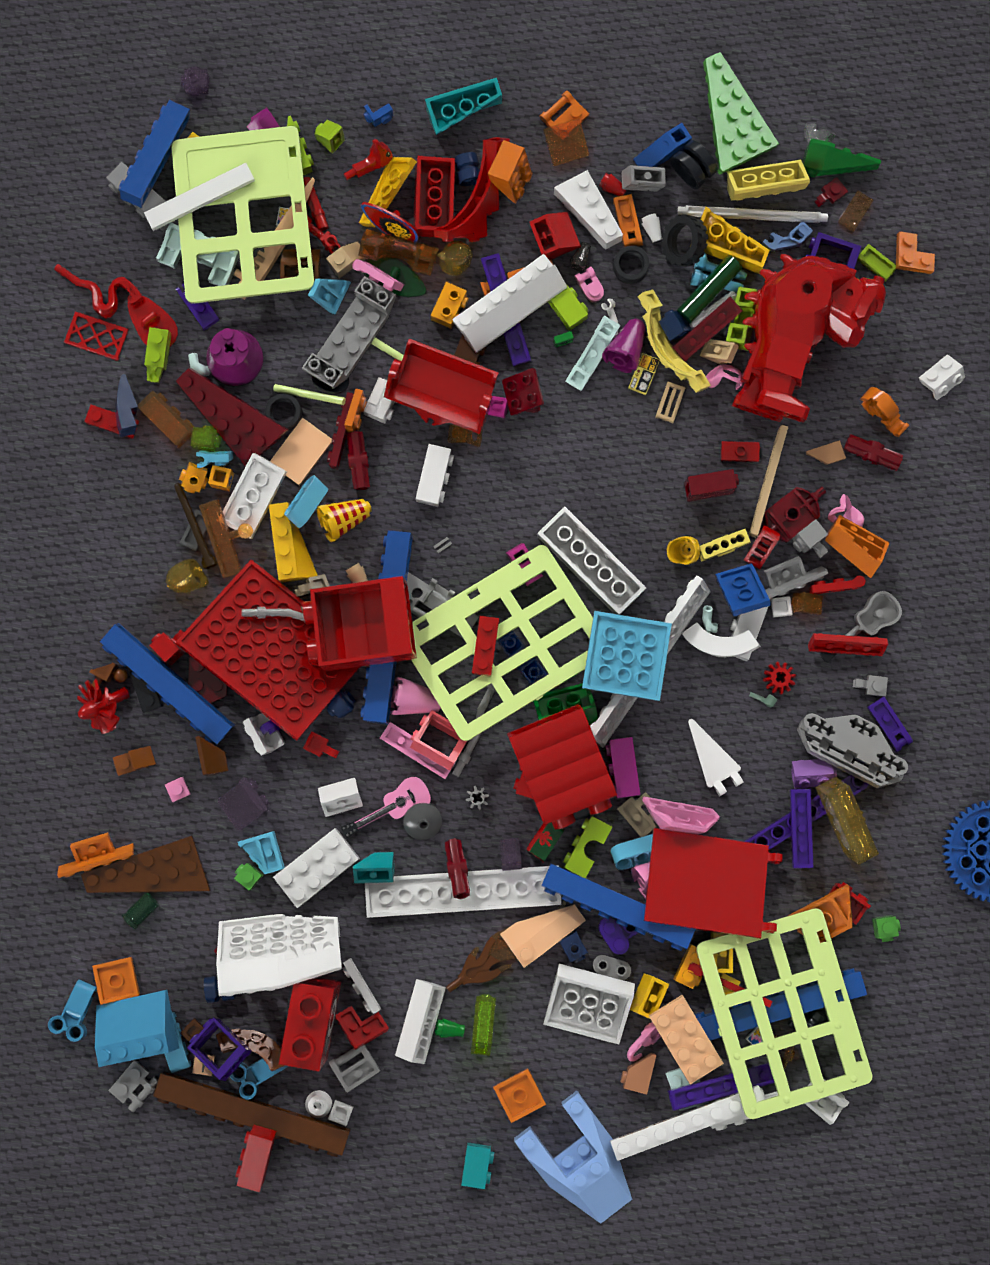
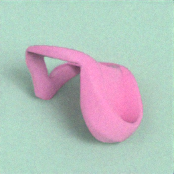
M718 365L706 375L711 385L709 388L716 387L722 377L736 382V390L743 385V382L740 381L742 377L741 371L731 365ZM723 370L732 371L738 374L739 377H732Z
M843 494L840 498L841 506L834 508L828 514L829 521L834 523L837 519L835 514L846 510L843 517L863 527L864 516L851 505L849 497Z

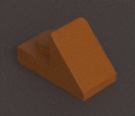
M151 746L130 750L128 753L113 757L118 776L156 764Z

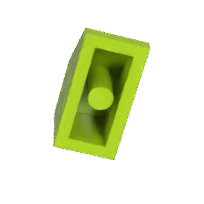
M326 120L324 124H319L315 130L316 140L332 154L345 141L343 128L329 120Z

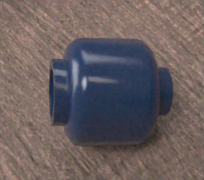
M340 690L327 705L326 710L332 717L344 718L355 708V699L349 691Z

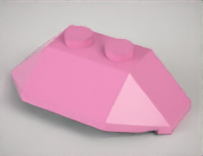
M643 797L642 799L659 829L701 834L707 832L720 817L711 808Z

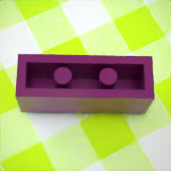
M633 738L609 740V745H605L606 755L611 757V764H608L609 775H613V785L617 793L616 798L640 795Z

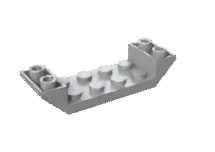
M366 276L363 277L354 291L356 298L318 354L312 353L302 367V370L332 388H335L349 377L389 318L396 298V294Z

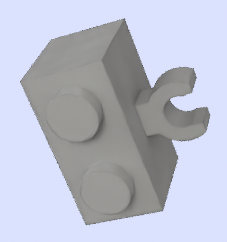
M814 520L792 539L794 541L793 546L798 552L802 551L804 554L813 548L821 558L828 550L820 541L828 533L817 520Z

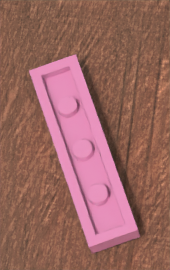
M390 722L380 739L446 779L451 770L411 749L410 746L413 741L410 738L412 735Z

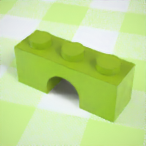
M738 287L735 302L743 311L735 317L734 323H730L726 342L736 343L739 346L738 349L747 350L744 345L745 343H750L753 331L751 326L744 325L742 321L755 314L756 306L753 305L754 302L746 300L744 296L752 291L757 292V289Z
M593 816L590 819L586 818L581 826L584 829L581 836L577 835L572 843V846H574L572 853L568 852L563 860V863H565L564 868L583 878L587 877L594 861L586 857L584 853L585 845L592 840L604 844L612 829V826Z

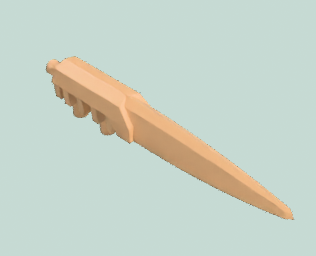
M313 177L305 186L306 203L315 182ZM301 202L295 203L296 212H302ZM292 205L275 231L294 227ZM285 245L264 247V252L258 251L257 256L254 257L257 281H264ZM236 269L233 275L241 279L239 282L241 283L242 273L239 269Z

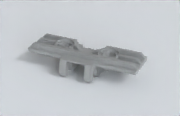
M408 572L407 583L411 613L420 618L426 614L416 607L419 602L433 610L455 596L456 592L451 589L448 591L438 585V581L432 578L428 585ZM416 588L423 591L422 596L419 598L412 597V591ZM476 614L466 619L471 629L479 618ZM453 626L449 629L458 636L462 637L456 626Z

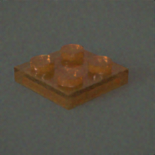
M580 118L543 129L553 166L589 156Z

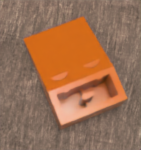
M503 140L488 172L490 181L513 203H517L518 198H522L525 183L530 181L532 171L524 147Z

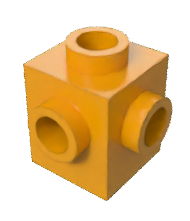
M189 462L187 469H182L179 477L184 490L194 494L195 491L200 493L201 488L205 489L208 478H206L207 468H197L196 464Z

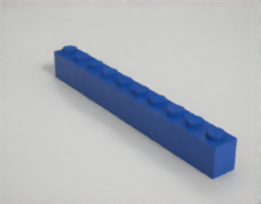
M388 530V534L384 536L383 547H386L385 554L381 556L383 571L379 573L378 579L403 576L407 581L413 541L411 533ZM397 661L367 667L366 679H368V685L364 687L363 698H366L365 706L362 705L361 707L363 721L389 725Z
M854 968L842 971L849 1000L867 995L860 971H854ZM817 981L807 983L805 986L796 987L803 1013L825 1007ZM841 989L835 991L838 1002L844 1001ZM777 992L764 997L773 1001L770 1007L765 1006L770 1023L791 1017L784 992ZM750 1001L729 1007L736 1033L758 1027ZM711 1009L712 1012L708 1014L704 1012L694 1014L709 1040L720 1038L714 1009Z

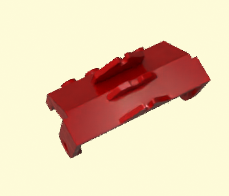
M409 339L402 361L394 359L391 365L384 398L413 408L425 423H428L429 418L434 420L433 426L452 423L480 434L488 416L493 398L492 393L499 373Z

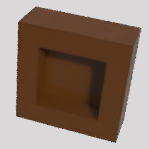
M193 1018L180 1034L190 1042L192 1037L199 1034L204 1028L196 1018Z

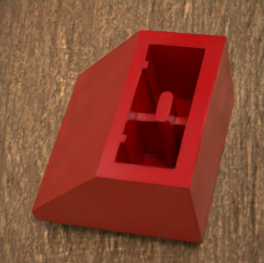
M568 212L546 214L529 222L541 254H544L548 260L581 247Z

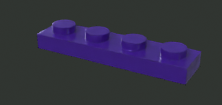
M791 789L792 867L813 868L811 789Z

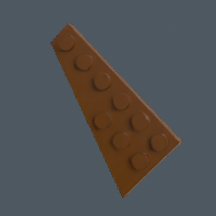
M193 836L81 874L87 893L211 891Z

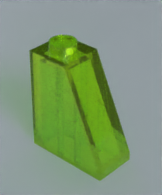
M482 994L476 996L471 1054L490 1056L496 998L491 995Z

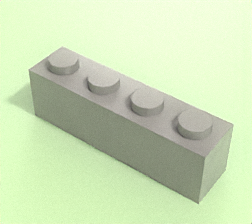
M123 162L106 177L109 182L108 187L116 194L120 193L118 189L121 181L125 180L128 176V167ZM152 189L142 208L135 206L137 208L135 211L144 218V212L166 201ZM169 224L159 229H161L164 232L168 228Z

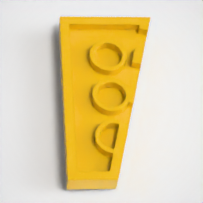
M393 157L389 164L385 166L368 203L387 209L417 161L408 157ZM363 213L359 224L364 227L375 228L376 226Z

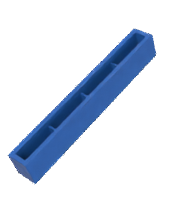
M120 623L114 624L101 639L102 648L109 654L113 653L118 657L117 661L122 666H128L132 670L131 673L137 679L141 680L142 678L147 683L148 689L154 693L158 692L162 696L161 700L164 703L175 707V712L180 717H186L191 721L190 725L197 731L201 730L205 734L204 737L212 744L214 742L216 744L220 743L235 726L234 723Z
M550 864L541 885L545 888L544 892L550 895L560 894L563 896L562 900L573 904V901L581 904V908L591 912V909L599 911V916L608 920L610 917L617 919L616 923L624 927L631 925L635 927V932L645 935L646 932L654 935L652 939L660 943H664V941L672 943L671 947L679 951L688 949L696 930L693 928L644 921L645 904L553 864Z

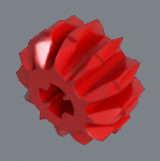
M775 662V667L770 664L768 666L770 671H764V674L769 677L764 678L763 682L769 681L770 683L766 685V689L773 686L772 693H776L777 689L779 694H783L784 689L789 692L791 690L789 685H795V682L790 679L795 678L796 674L790 675L789 673L793 668L786 669L787 663L785 662L782 666H780L779 662ZM776 673L783 675L782 683L781 681H776Z

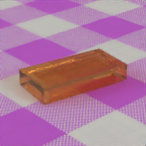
M857 191L838 223L854 232L872 204L873 199Z

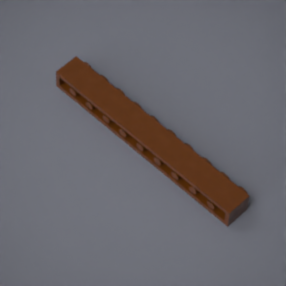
M165 1071L160 1074L153 1096L158 1098L157 1101L161 1103L177 1104L176 1107L180 1109H195V1113L206 1116L210 1114L214 1115V1119L219 1121H233V1125L238 1127H244V1125L253 1127V1125L275 1130L277 1131L276 1139L284 1137L290 1139L289 1142L295 1145L306 1144L311 1150H326L328 1155L334 1157L343 1155L350 1129L258 1100L244 1099L241 1095Z

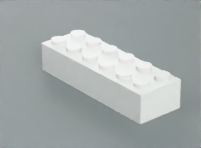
M566 507L560 510L537 533V537L614 614L620 615L645 591L646 587Z

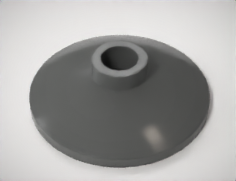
M418 803L407 810L404 815L403 824L406 832L411 837L418 840H426L439 832L442 825V817L435 806L428 803ZM426 822L427 824L426 826H420V823Z

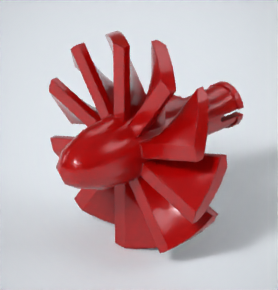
M97 679L94 680L95 688L87 680L85 681L87 690L82 685L78 686L86 698L83 699L77 696V699L83 704L78 711V717L81 719H91V727L100 730L101 734L115 730L119 722V717L115 715L117 703L129 698L128 690L123 687L118 691L108 693L106 687L104 694H102Z

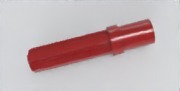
M304 177V187L311 180L310 177ZM313 186L307 202L317 228L320 231H324L329 226Z

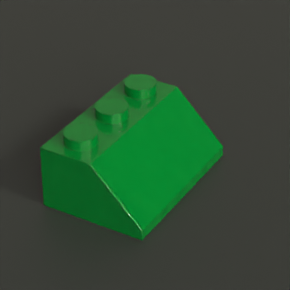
M582 684L549 691L538 701H533L538 720L577 704L583 708L590 726L598 720L591 690L582 689Z

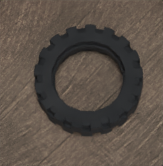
M685 214L676 215L675 218L669 220L670 223L666 224L665 232L662 233L663 255H666V260L673 265L693 266L694 263L700 261L699 258L703 257L704 249L707 248L706 226H703V221L698 219V217ZM688 225L692 232V243L688 252L681 256L677 249V238L681 229Z

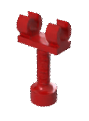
M308 216L309 231L321 240L325 250H329L330 254L334 253L332 251L334 247H341L336 236L331 235L329 231L325 234L312 224V219Z

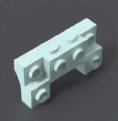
M169 223L156 259L158 262L175 269L182 256L179 225ZM194 230L196 240L209 239L202 232ZM239 251L199 255L197 262L212 268L208 277L209 283L216 286L229 285L240 253Z

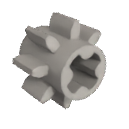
M474 786L473 792L467 791L470 798H467L466 801L472 802L470 808L478 805V809L481 810L480 805L482 803L488 804L484 799L489 797V794L484 795L482 793L484 787L479 791ZM481 793L482 802L477 801V803H474L472 795Z

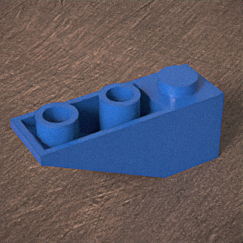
M683 123L663 134L636 156L633 161L637 166L657 167L671 159L678 151H683V146L692 140V137Z

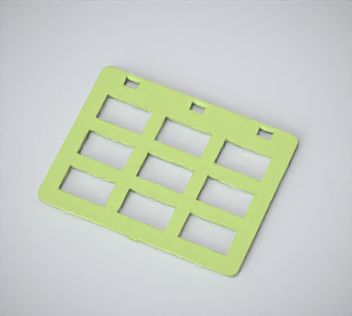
M539 545L413 621L417 658L411 660L459 738L463 741H469L534 700L538 701L547 692L585 670L588 651L559 668L547 649L583 628L590 639L593 617L550 550L544 545ZM529 558L531 564L521 569L518 564ZM546 571L557 589L522 610L511 591ZM478 589L480 595L470 599L468 594ZM501 598L512 617L499 624L497 640L519 627L530 646L497 666L493 664L492 676L481 675L449 694L438 675L475 653L477 637L466 619ZM564 599L575 618L540 639L529 620ZM427 620L429 626L419 631L417 625ZM453 626H456L467 644L431 665L420 647ZM535 656H538L548 675L513 696L502 677ZM492 683L503 703L468 724L456 705Z
M817 908L770 921L771 923H777V932L771 934L762 931L761 939L726 934L700 942L696 947L719 1026L718 1032L720 1037L722 1036L744 1114L750 1119L760 1118L868 1084L872 1080V1072L823 912ZM801 928L813 969L792 975L780 934ZM823 930L826 942L820 943L817 932ZM768 938L780 979L758 985L747 944ZM735 948L746 989L725 995L713 954ZM817 981L829 1021L808 1028L796 987ZM841 989L844 1001L838 1002L835 991ZM784 991L796 1032L774 1038L762 997ZM750 1001L762 1042L741 1048L729 1007ZM833 1034L845 1075L824 1081L812 1040ZM800 1044L812 1085L790 1091L778 1050ZM859 1049L862 1061L856 1062L853 1051ZM766 1054L778 1096L757 1102L745 1060Z

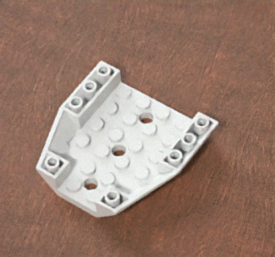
M284 914L220 921L216 962L219 996H233L241 993L251 994L264 990L273 991L341 970L338 917L313 916V918L302 915L289 917Z

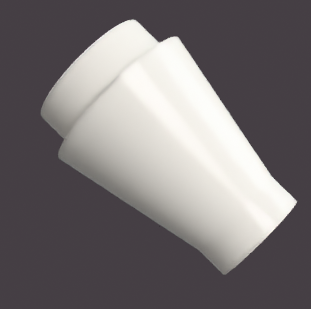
M656 213L643 217L642 226L652 243L662 240L660 220Z

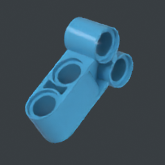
M79 979L73 988L62 1015L54 1016L49 1020V1030L54 1034L66 1031L67 1038L73 1042L85 1038L87 1028L82 1022L93 1000L92 995L94 991H97V987ZM56 1019L62 1020V1029L55 1027ZM74 1027L80 1028L81 1035L79 1037L73 1035Z
M263 1058L250 1066L242 1062L239 1067L244 1069V1076L238 1077L233 1072L230 1078L235 1082L242 1083L239 1088L242 1098L252 1099L258 1092V1084L288 1066L271 1071ZM247 1084L252 1085L254 1093H245L244 1086Z

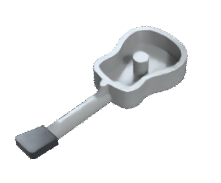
M886 591L872 594L864 608L854 615V621L857 626L845 636H857L861 631L866 635H874L882 627L896 623L902 615V608L897 599ZM821 652L820 656L826 663H829L837 653Z

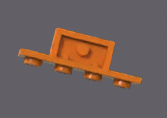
M108 832L72 843L70 848L75 861L59 866L57 876L58 878L70 877L77 872L90 871L96 866H106L119 859L126 860L134 855V844L114 849Z

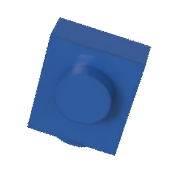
M389 103L374 113L368 105L364 106L365 113L363 115L368 123L372 122L374 127L381 123H388L391 121L392 116H394L393 109Z

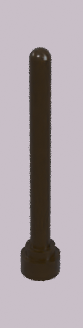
M176 483L174 488L203 556L201 558L203 569L215 567L218 565L216 557L209 553L183 487L180 483Z

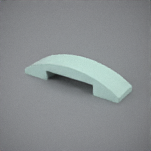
M606 316L602 318L593 337L565 382L580 391L583 390L600 363L604 349L614 339L621 325Z

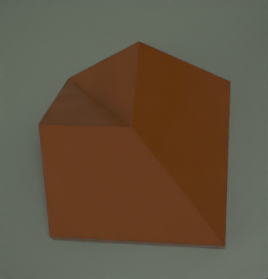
M201 736L195 737L203 775L212 776L229 771L226 760L227 752L212 744L206 738Z

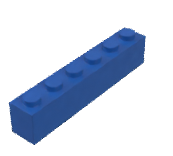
M171 100L168 101L166 106H162L159 114L160 117L158 121H154L150 136L147 135L145 137L144 147L142 150H138L134 165H130L128 168L127 178L122 180L118 190L120 191L121 199L140 208L145 203L172 153V143L180 138L190 119V109Z

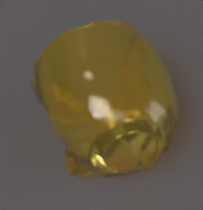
M459 240L449 242L443 251L437 255L440 268L443 272L450 275L463 274L470 267L473 257L469 245Z
M186 559L178 562L170 568L166 575L167 586L176 593L191 594V591L203 588L209 583L207 576L195 559ZM195 577H198L200 579V583L195 579Z

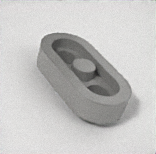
M599 955L593 960V969L598 974L620 980H626L631 974V967L626 961L606 955ZM602 961L606 962L604 969L599 967V963ZM619 967L625 968V972L623 974L618 973Z

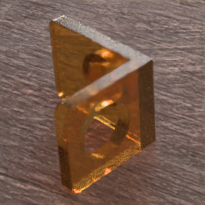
M450 424L448 443H468L480 447L483 429L480 434L477 433V439L474 441L472 439L473 431Z
M795 1045L787 1047L782 1059L784 1069L788 1061L791 1062L794 1058L795 1051L793 1049Z

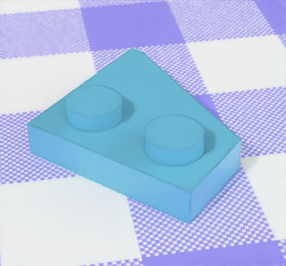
M315 279L308 296L328 312L336 314L351 282L336 279Z
M274 831L238 842V845L249 854L253 862L258 864L264 874L285 868Z

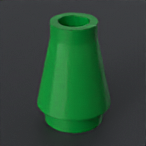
M444 1018L442 1020L437 1019L435 1035L440 1036V1038L463 1037L465 1025H460Z

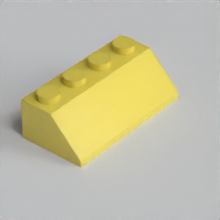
M801 160L727 171V190L731 201H739L751 197L758 198L770 194L777 195L789 191L796 192L805 189L810 183V178Z

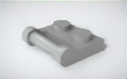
M366 1045L357 1050L353 1048L336 1060L332 1059L329 1061V1065L347 1093L381 1071ZM362 1052L363 1059L346 1070L341 1071L339 1066Z

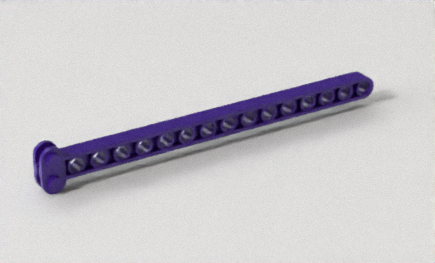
M849 774L811 798V807L814 809L812 822L837 807L830 792L832 788L844 786L846 788L845 797L848 800L867 788L869 784L863 781L861 786H857L854 783L855 777ZM824 796L830 798V805L828 807L823 806L821 802ZM791 812L743 842L756 843L759 837H763L766 841L765 845H769L770 850L791 836V826L789 824ZM775 827H779L782 830V834L778 838L773 835ZM604 918L598 925L600 934L610 950L615 954H624L628 951V939L637 934L634 931L635 928L632 931H627L624 926L617 924L612 918H609V920Z

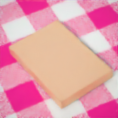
M302 418L270 462L286 470L285 476L300 486L332 444V438Z

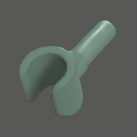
M752 692L749 695L770 708L777 702V699L771 694L767 698Z

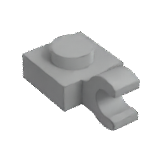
M867 675V680H853V687L866 689L865 695L886 697L888 677Z

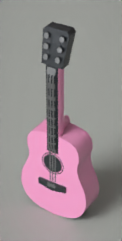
M417 777L407 778L395 791L384 796V807L356 822L353 821L342 826L341 830L344 836L348 838L363 826L388 813L394 819H399L415 804H430L431 796L429 790L421 779Z

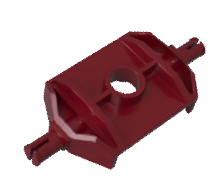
M821 486L814 493H810L799 487L794 488L764 512L765 526L780 534L779 540L785 543L789 542L800 531L820 517L818 500L826 494V490L822 491L824 488ZM788 510H796L798 514L797 518H789L787 514Z

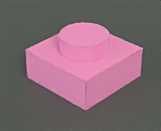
M184 777L165 784L172 802L191 795Z

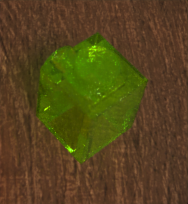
M204 425L203 428L193 427L191 447L193 449L215 452L216 447H220L221 436H218L219 433L212 426Z

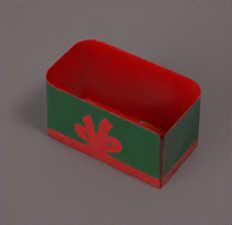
M552 822L546 825L543 823L526 850L534 856L536 855L544 863L565 831V828L555 830Z

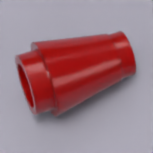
M605 173L599 183V187L603 191L614 195L623 196L626 192L625 189H622V183L612 174Z

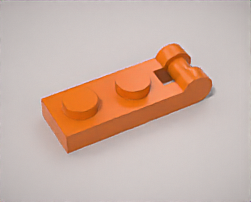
M632 194L613 198L619 228L623 233V247L643 246ZM634 233L635 238L629 239L628 234Z

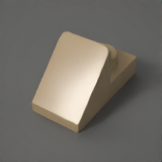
M710 339L705 343L700 356L720 365L732 363L739 346L733 342Z

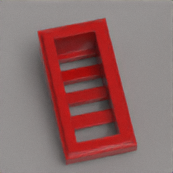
M763 526L745 556L744 561L749 564L752 563L753 566L761 569L779 541L780 534L767 526ZM760 541H762V542H764L765 544L769 545V547H767V546L761 544ZM755 548H758V549L764 551L765 554L761 553L760 551L756 550ZM754 554L758 556L759 558H761V561L754 558L751 555Z

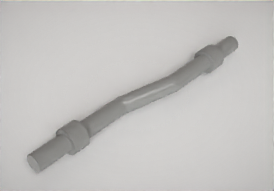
M257 607V609L241 610L242 617L257 616V618H266V616H289L305 622L303 613L292 609Z
M492 683L487 686L488 689L477 708L476 719L484 714L494 692L497 693ZM481 734L469 740L464 752L460 753L459 761L452 773L453 775L459 777L465 764L469 763L470 755Z

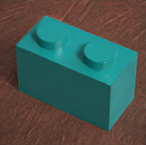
M467 1143L461 1186L485 1189V1185L490 1184L491 1172H488V1165L493 1164L494 1158L491 1146Z

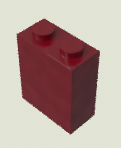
M733 469L689 476L684 483L687 502L731 495L736 490V485H739L738 475L734 474Z

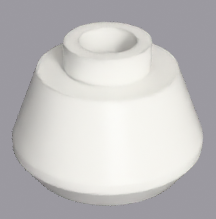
M317 1090L308 1095L305 1107L311 1116L322 1118L331 1111L332 1100L326 1092Z

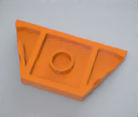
M847 884L790 914L793 915L814 908L820 909L824 914L830 937L833 938L853 926L849 885ZM798 928L797 932L803 935L801 928ZM823 930L818 931L820 943L825 942Z

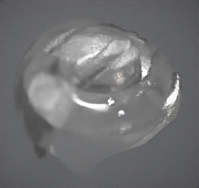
M816 123L805 124L804 137L808 144L811 138L832 142L836 136L835 132L827 131L826 126L816 129Z

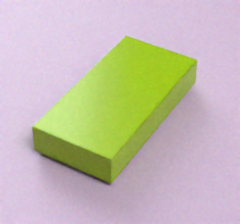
M870 244L864 248L857 259L874 274L883 277L885 282L896 270V265Z

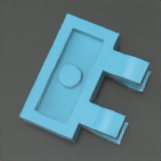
M200 450L196 452V456H202L204 461L198 463L197 468L205 467L210 462H215L216 466L226 465L233 459V451L208 452Z

